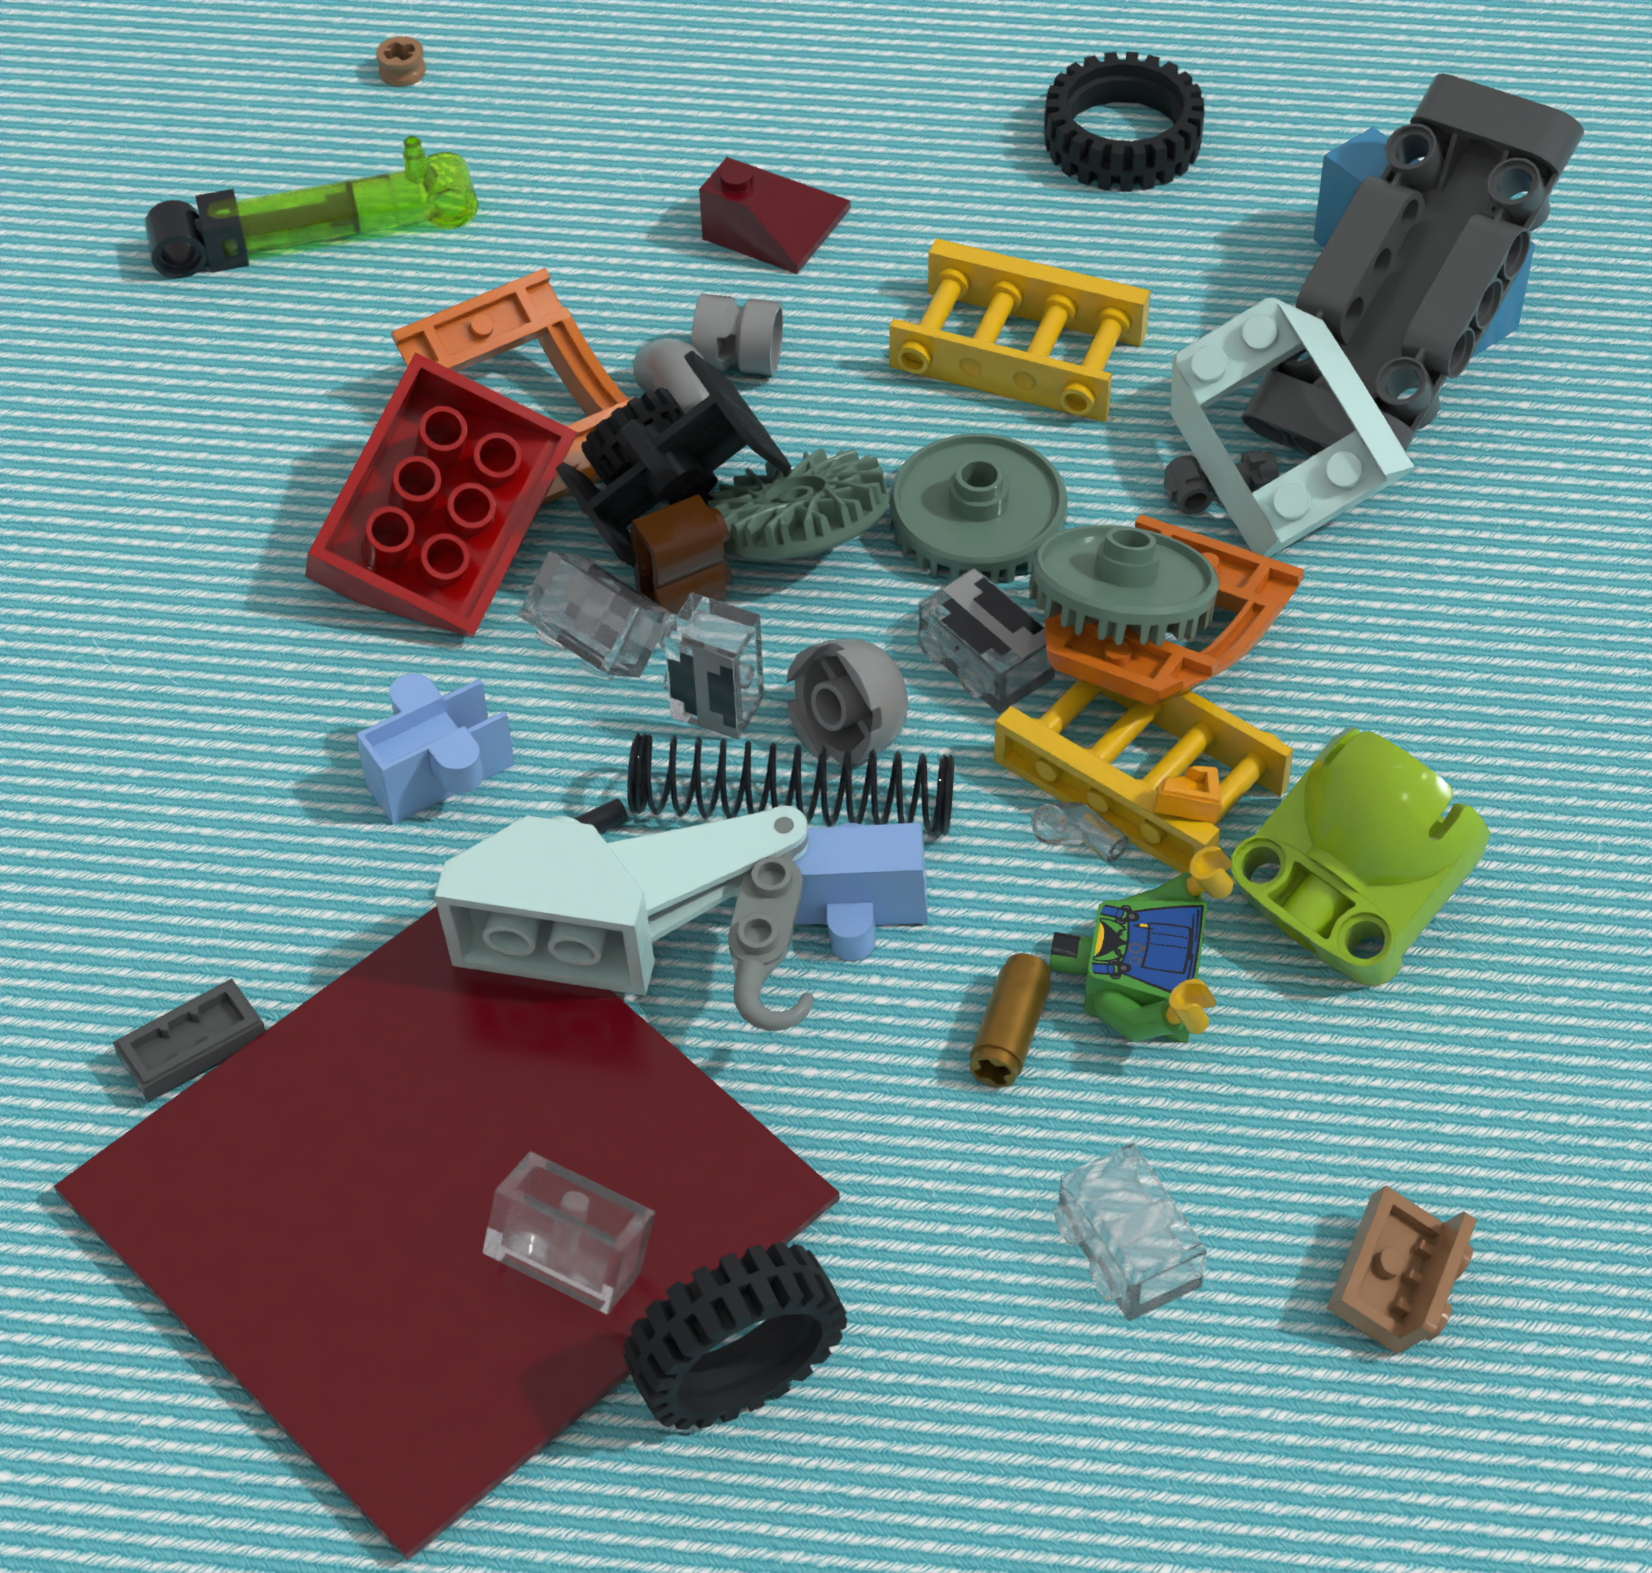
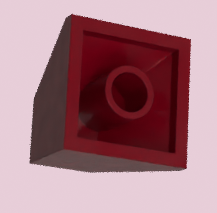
M729 157L725 158L699 189L703 240L795 274L800 272L851 209L850 200Z

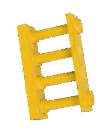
M936 238L928 252V294L934 296L919 325L893 318L889 325V367L1106 422L1110 408L1112 373L1105 372L1104 368L1117 341L1141 347L1148 329L1151 290ZM956 301L987 309L972 338L941 330ZM1009 314L1040 322L1026 352L995 344ZM1063 328L1095 335L1081 365L1049 358Z
M1078 679L1039 719L1031 718L1010 706L995 721L994 761L1182 874L1185 872L1190 873V862L1199 850L1208 846L1218 847L1220 829L1216 825L1254 783L1261 785L1280 797L1288 789L1294 749L1282 743L1275 735L1257 729L1191 690L1181 696L1151 706ZM1099 693L1128 708L1090 749L1082 748L1060 735ZM1150 722L1180 739L1142 780L1134 779L1111 765ZM1202 752L1232 769L1219 783L1222 808L1216 823L1153 812V804L1161 781L1169 776L1171 778L1181 776Z

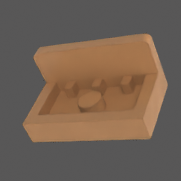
M1388 1186L1382 1187L1371 1194L1326 1309L1395 1354L1408 1349L1424 1339L1427 1341L1433 1340L1443 1330L1451 1315L1452 1306L1447 1300L1454 1281L1465 1271L1472 1258L1473 1247L1468 1243L1477 1220L1463 1211L1443 1223Z

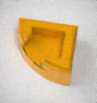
M1192 766L1187 768L1185 775L1164 778L1158 788L1153 804V812L1216 823L1222 808L1217 768Z

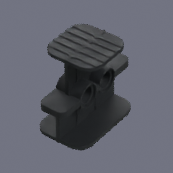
M694 351L688 352L684 355V358L710 395L672 425L667 419H661L644 427L632 419L620 430L628 441L623 448V452L633 467L602 491H599L585 474L565 462L556 467L560 477L582 507L581 510L584 514L588 515L618 558L635 568L636 559L632 548L631 535L626 527L660 501L667 500L672 505L699 494L708 506L707 501L713 500V493L715 492L712 489L718 482V478L713 471L746 445L784 474L792 468L789 461L732 383Z

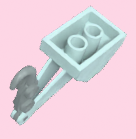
M778 806L741 817L606 843L593 825L580 823L573 818L555 816L549 819L527 815L444 863L435 893V900L452 966L646 996L655 963L652 942L738 893L728 934V944L736 977L734 983V1004L741 1017L753 1027L766 1031L786 1030L799 1024L809 1014L814 1002V996L807 992L802 994L798 1003L791 1009L779 1012L765 1008L760 1001L763 983L777 965L783 961L789 951L803 892L802 874L794 861L806 853L809 840L806 817L797 808Z

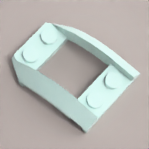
M1274 297L1265 298L1177 352L1172 360L1170 414L1251 552L1270 557L1416 470L1324 321ZM1305 348L1356 431L1251 493L1203 410Z

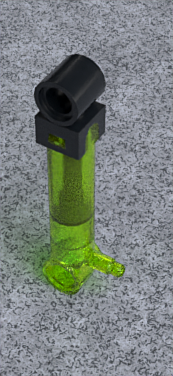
M409 136L403 142L405 170L239 200L235 199L234 189L195 195L198 212L187 202L167 200L158 203L149 210L145 217V228L151 262L155 270L167 277L185 278L194 275L202 269L207 256L211 273L249 266L247 255L425 222H430L442 229H455L466 225L474 218L478 212L479 203L466 160L452 152H438L426 158L421 140L416 136Z

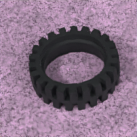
M1116 52L1105 53L1103 62H1100L1095 55L1084 58L1083 67L1074 62L1067 67L1066 74L1060 72L1054 78V85H1050L1047 92L1044 136L1047 152L1050 151V159L1055 165L1061 164L1062 172L1069 177L1078 172V182L1089 186L1094 179H1097L1098 189L1110 191L1112 183L1120 184V192H1132L1133 183H1139L1143 191L1154 189L1155 179L1163 185L1173 181L1174 173L1182 176L1188 171L1189 163L1194 164L1198 157L1204 126V98H1201L1199 85H1192V76L1186 71L1178 74V66L1170 61L1160 67V57L1148 55L1144 62L1138 61V52H1127L1126 59H1118ZM1125 102L1138 103L1158 110L1173 121L1174 126L1155 137L1125 141L1111 140L1090 133L1073 119L1078 114L1096 105Z
M773 1243L765 1251L762 1245L747 1248L741 1259H738L733 1252L719 1258V1266L709 1271L706 1265L693 1271L694 1280L687 1285L678 1281L666 1290L669 1299L654 1300L645 1309L648 1317L636 1319L630 1328L633 1335L625 1339L623 1347L626 1352L623 1353V1356L638 1391L654 1418L659 1420L661 1425L669 1428L674 1424L677 1429L688 1430L695 1423L698 1429L712 1426L718 1416L725 1423L738 1418L740 1410L748 1407L749 1411L752 1412L765 1406L764 1398L771 1394L778 1399L790 1391L788 1383L792 1380L804 1381L813 1373L810 1365L823 1364L831 1355L829 1347L839 1344L843 1337L840 1330L845 1329L847 1325V1318L845 1316L847 1313L829 1277L810 1250L806 1251L803 1246L793 1244L788 1248L785 1243ZM764 1321L743 1337L715 1351L708 1352L729 1336L757 1322Z

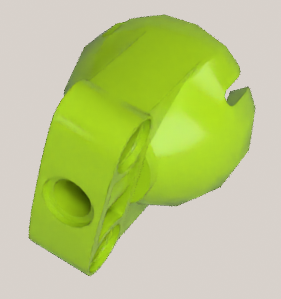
M1349 727L1329 741L1316 757L1314 763L1257 833L1245 839L1236 847L1231 856L1232 866L1230 868L1245 899L1276 928L1320 960L1351 979L1364 985L1377 986L1390 981L1397 975L1402 965L1403 955L1482 860L1491 832L1482 817L1471 806L1463 803L1454 804L1446 819L1440 816L1453 797V790L1449 784L1411 754L1384 737L1371 731L1361 733L1356 727ZM1267 863L1280 865L1279 872L1271 881L1263 884L1251 882V876L1259 866ZM1379 937L1385 940L1382 950L1376 956L1368 959H1359L1353 956L1356 944L1362 939Z

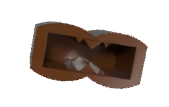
M697 494L631 522L630 535L636 559L634 577L637 593L670 614L663 629L725 603L727 595L726 584L732 581L730 567L724 556L723 544L729 541V531L721 512L716 507L709 509L701 496Z

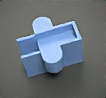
M416 673L403 675L392 683L389 690L393 716L356 733L366 787L393 825L457 793L470 792L476 789L483 780L515 765L508 715L503 711L488 718L484 687L481 679L442 696L428 677Z
M844 823L837 827L808 828V849L801 858L794 861L799 867L803 879V892L795 925L827 924L832 952L843 960L856 961L867 957L873 951L876 944V925L928 923L927 874L922 823L881 825Z

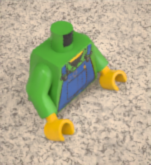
M1208 846L1199 850L1193 856L1189 867L1190 873L1185 872L1157 888L1121 900H1106L1100 903L1093 937L1054 932L1049 963L1050 970L1087 976L1084 1010L1090 1016L1102 1020L1130 1042H1141L1161 1036L1178 1042L1188 1043L1189 1032L1191 1034H1200L1208 1027L1209 1018L1203 1009L1213 1008L1217 1002L1202 980L1197 979L1208 902L1202 901L1203 893L1206 892L1209 896L1216 899L1225 898L1230 895L1234 881L1225 870L1232 866V861L1221 848Z

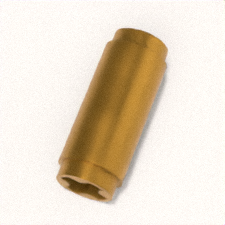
M1025 953L1014 954L1007 959L1006 964L999 971L970 1053V1071L976 1079L984 1084L993 1087H1007L1012 1085L1016 1077L1022 1072L1051 987V970L1040 958Z

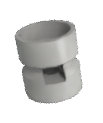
M701 294L698 298L693 318L691 345L697 349L706 362L716 370L726 371L732 363H737L740 371L743 373L774 376L779 363L783 337L782 303L778 301L748 299L744 306H738L736 300L730 296Z

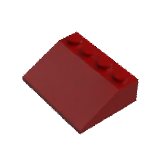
M415 352L308 552L305 577L360 604L473 638L558 473L556 467L564 461L576 438L577 432Z

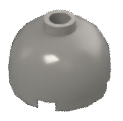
M842 638L812 645L796 655L788 670L786 683L795 680L794 690L796 696L795 700L787 702L789 717L799 739L816 758L819 757L820 748L824 746L826 748V760H828L830 754L840 763L837 767H842L844 751L849 747L852 765L868 759L869 752L872 749L878 754L891 746L906 722L908 697L906 684L901 672L886 651L870 642L861 639Z

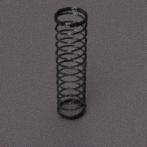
M640 732L634 736L630 750L627 779L628 806L632 814L644 812L648 802L651 812L654 815H659L666 805L670 791L673 808L679 817H683L689 810L694 792L696 793L698 810L704 819L709 818L713 813L719 792L721 794L723 812L727 819L737 816L742 804L744 791L748 814L754 813L751 790L752 743L749 740L745 743L739 790L733 811L730 814L726 790L727 741L724 738L720 741L719 761L712 799L707 812H705L701 789L702 739L700 737L695 739L691 781L687 798L681 811L676 788L677 737L673 735L670 739L667 777L660 804L656 809L651 786L653 736L650 733L641 734ZM774 742L770 744L764 790L758 812L765 810L769 791L772 809L778 807L776 744ZM797 744L794 749L791 778L785 806L792 805L795 791L796 807L804 814L801 786V746ZM822 746L819 750L814 789L806 817L807 825L813 818L820 791L824 822L827 827H833L841 810L845 789L849 823L861 824L866 811L870 785L874 825L887 824L895 785L898 823H905L902 792V754L899 751L894 754L886 805L880 823L877 799V754L874 749L869 752L864 789L855 822L852 801V756L850 748L845 749L836 804L830 820L827 802L826 748ZM924 753L919 755L913 795L906 823H913L921 786L923 823L928 835H932L935 832L938 836L941 833L946 836L949 833L954 783V757L951 754L948 757L943 754L940 758L936 806L931 826L928 808L927 756Z

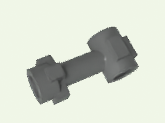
M1262 450L1241 453L1240 463L1235 464L1251 493L1279 477L1277 461L1272 451L1262 452ZM1177 457L1165 468L1164 488L1170 502H1177L1179 509L1183 513L1196 514L1205 510L1213 500L1212 492L1216 491L1204 471L1201 470L1195 457Z

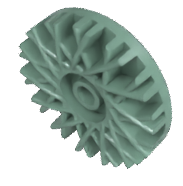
M984 433L950 436L921 448L911 455L897 471L890 490V530H895V542L897 545H902L904 557L906 558L913 551H916L917 566L920 569L930 566V574L934 578L937 576L940 565L951 568L952 582L975 569L976 571H990L991 584L993 585L998 583L999 575L1008 583H1011L1014 580L1017 565L1023 563L1030 574L1034 552L1037 547L1050 536L1064 531L1068 503L1066 486L1055 466L1041 453L1022 442L1004 436Z
M820 448L811 455L807 452L803 453V461L785 474L769 462L765 464L767 475H756L748 467L745 469V475L734 476V485L720 484V491L713 493V500L707 501L708 508L716 507L727 524L729 541L723 543L725 551L746 559L778 560L816 556L830 548L856 538L881 519L888 507L889 495L882 466L879 467L876 457L866 455L859 459L856 450L852 449L846 452L840 450L836 456L827 459L824 449Z
M1082 526L1058 532L1037 547L1032 561L1029 598L1037 599L1036 607L1037 609L1044 610V617L1046 619L1061 613V626H1075L1076 635L1082 633L1086 624L1099 621L1097 634L1099 640H1104L1111 635L1115 644L1121 645L1126 626H1128L1140 635L1141 645H1145L1149 641L1160 647L1164 643L1166 632L1173 634L1178 641H1182L1184 637L1193 639L1197 626L1206 629L1207 625L1211 624L1219 588V578L1211 563L1201 553L1174 538L1153 531L1126 526Z

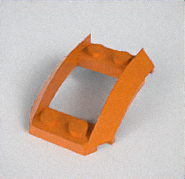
M546 268L392 331L391 337L407 367L416 352L455 372L462 371L537 339L558 376L588 416L566 426L576 431L577 435L563 462L585 474L593 483L601 480L584 455L581 447L582 442L586 441L585 437L589 432L597 429L596 425L601 420L608 419L612 415L611 412L618 407L626 406L627 402L633 399V397L628 399L602 367L581 334L568 308L562 307L549 283L550 275ZM557 473L541 506L571 493L559 473Z
M1140 514L1135 521V528L1153 531L1181 541L1197 550L1211 563L1219 578L1215 606L1238 613V615L1209 646L1197 652L1164 640L1160 647L1149 641L1145 645H1141L1140 635L1127 626L1121 645H1116L1111 635L1104 640H1099L1097 636L1099 621L1086 624L1082 633L1076 635L1075 626H1061L1060 613L1051 618H1045L1047 659L1056 671L1155 706L1165 700L1181 696L1197 688L1245 656L1267 632L1304 579V569Z

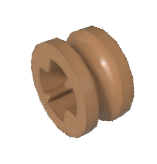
M397 36L385 40L378 46L376 57L382 81L395 87H405L419 82L424 77L426 66L423 60V47L419 41L407 36Z

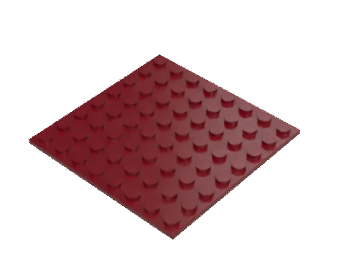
M437 906L54 1185L56 1193L406 1561L411 1559L631 1375L623 1353L626 1352L623 1347L625 1339L633 1335L630 1328L636 1319L648 1317L645 1309L654 1300L669 1299L666 1293L669 1287L678 1281L686 1285L694 1280L693 1271L704 1265L711 1271L719 1266V1258L733 1252L738 1259H741L749 1247L762 1245L764 1250L767 1251L773 1243H789L840 1200V1192L611 990L452 966Z

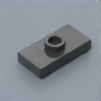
M231 978L112 1043L116 1055L146 1100L150 1101L229 1058L266 1030L263 1021Z

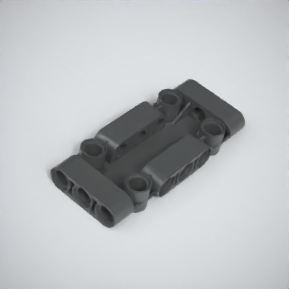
M1437 74L1410 119V124L1395 130L1388 138L1385 146V155L1388 161L1386 169L1380 178L1369 176L1361 183L1304 282L1296 302L1297 309L1324 321L1405 452L1418 429H1422L1430 424L1437 416L1440 408L1438 393L1447 377L1451 379L1457 378L1470 361L1526 260L1531 241L1530 231L1540 227L1548 218L1551 210L1549 195L1584 135V129L1581 124L1561 110L1449 74ZM1424 157L1420 162L1409 165L1415 159ZM1524 191L1528 192L1521 198L1514 200L1511 199V197L1517 193ZM1304 348L1265 374L1241 419L1247 427L1260 436L1313 457L1356 430L1311 357L1297 361L1302 354L1307 352ZM1408 389H1418L1412 396L1406 399H1397L1402 392Z

